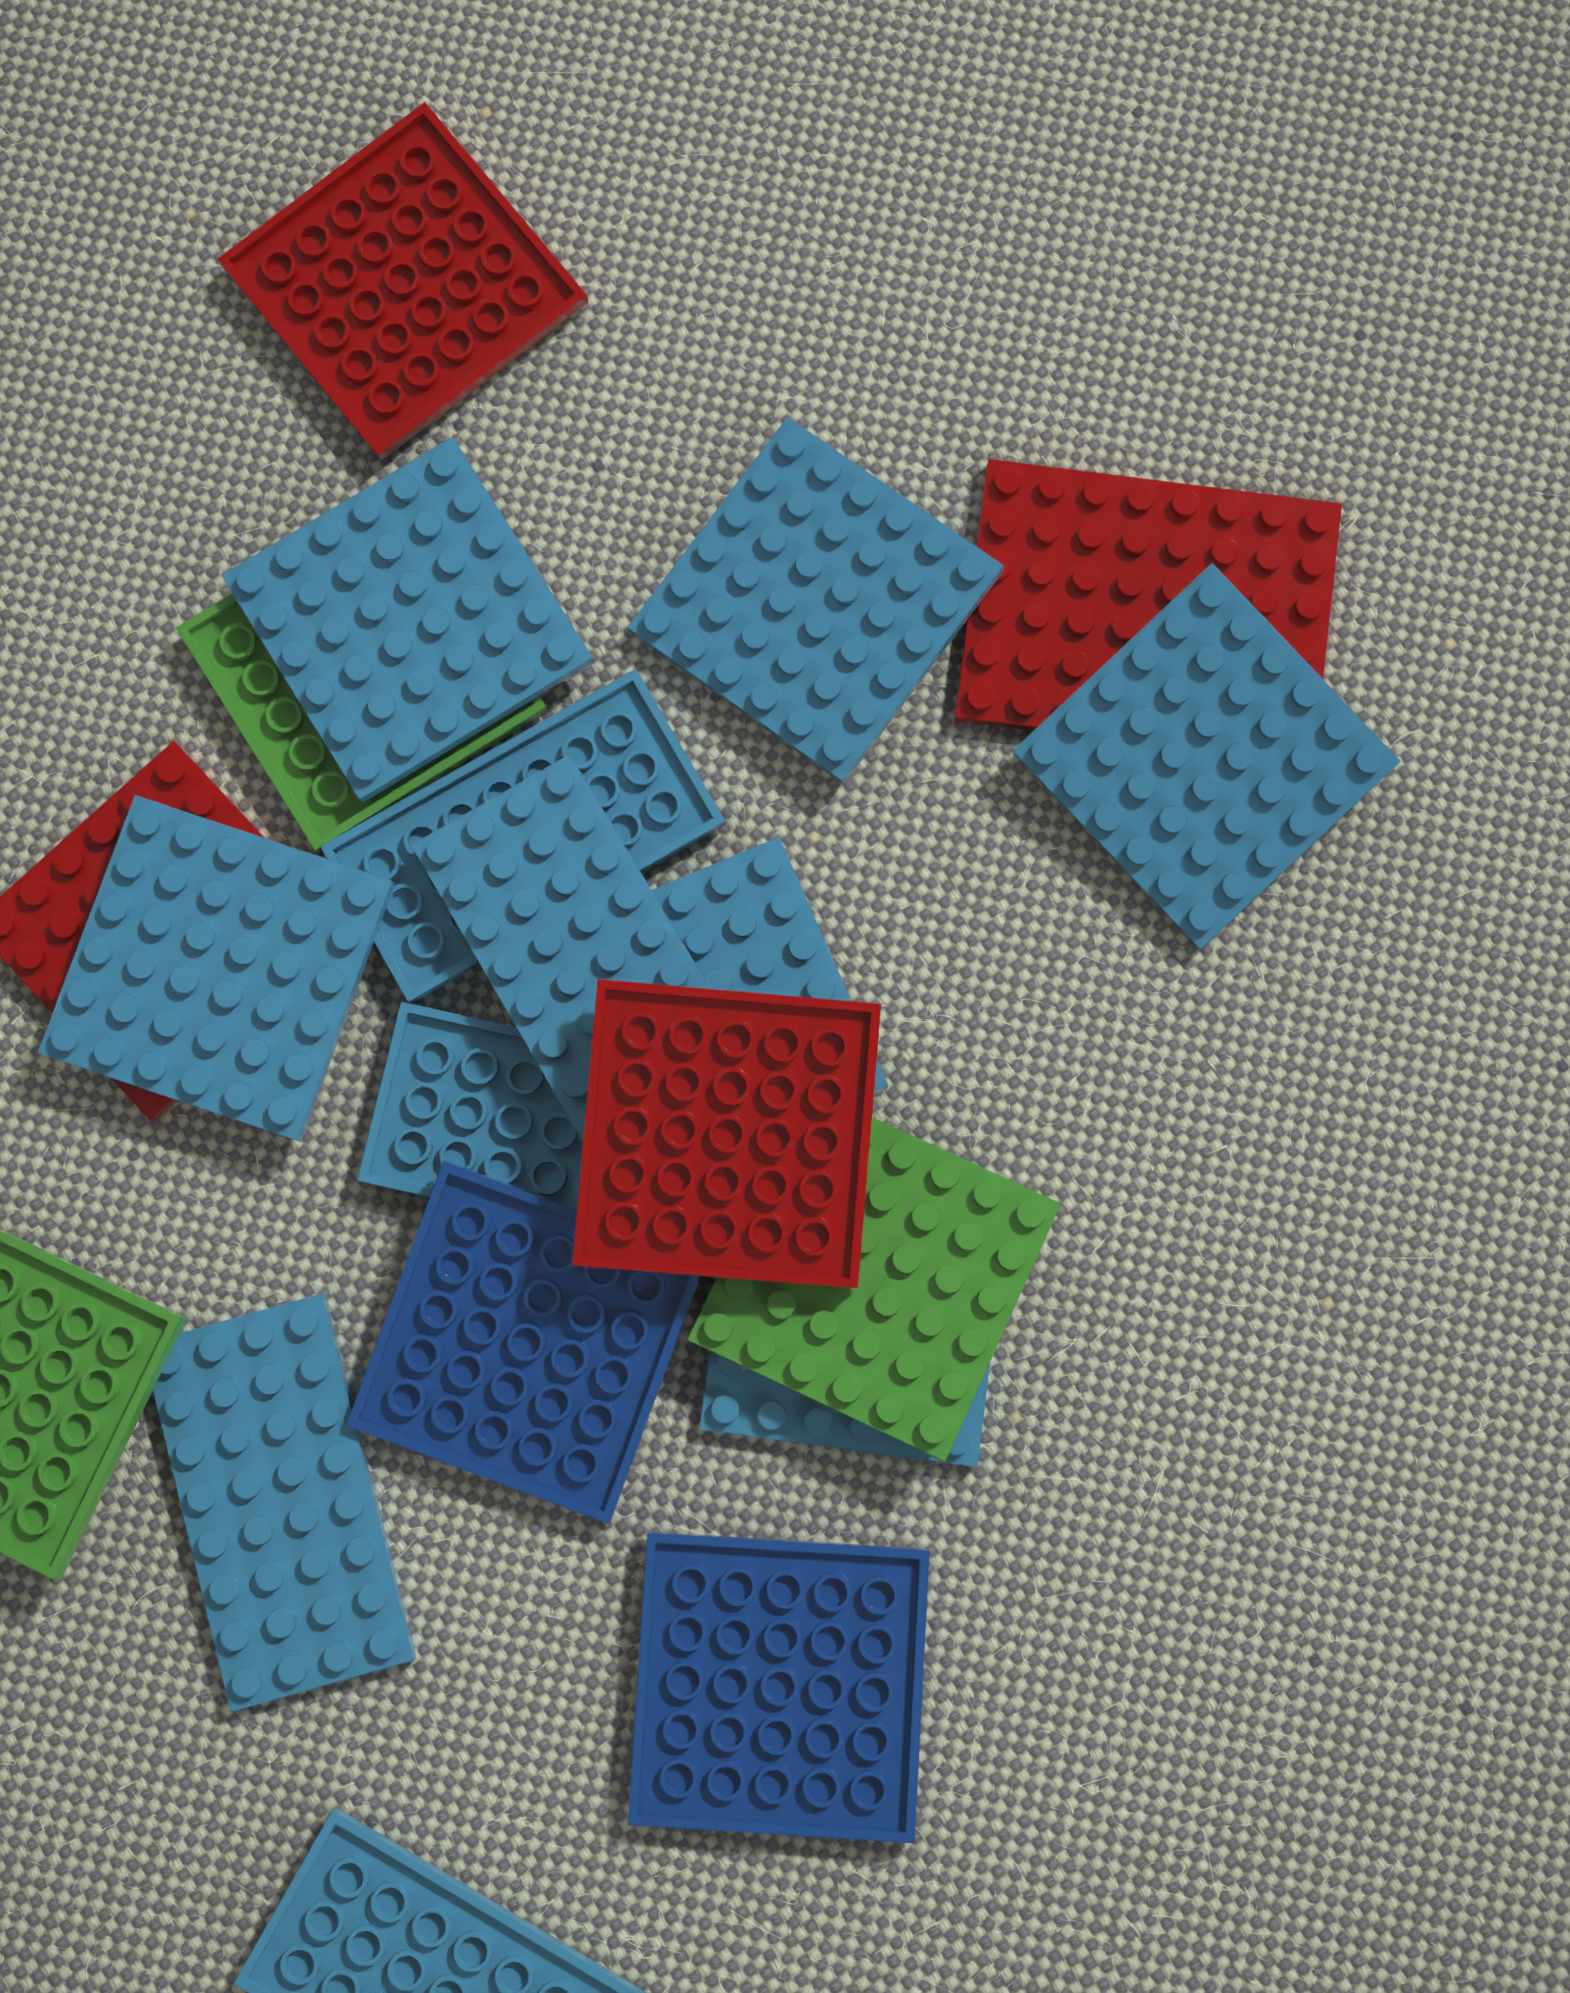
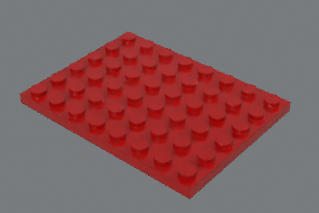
M988 459L977 547L1004 565V571L967 619L954 721L1034 731L1211 563L1220 570L1323 679L1342 503Z

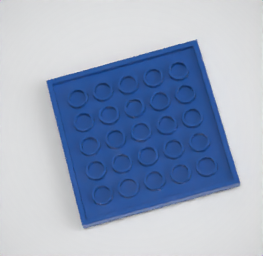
M443 1161L346 1426L610 1524L700 1276L572 1266L577 1217L576 1208L454 1163Z
M648 1531L628 1825L915 1843L930 1550L925 1548Z

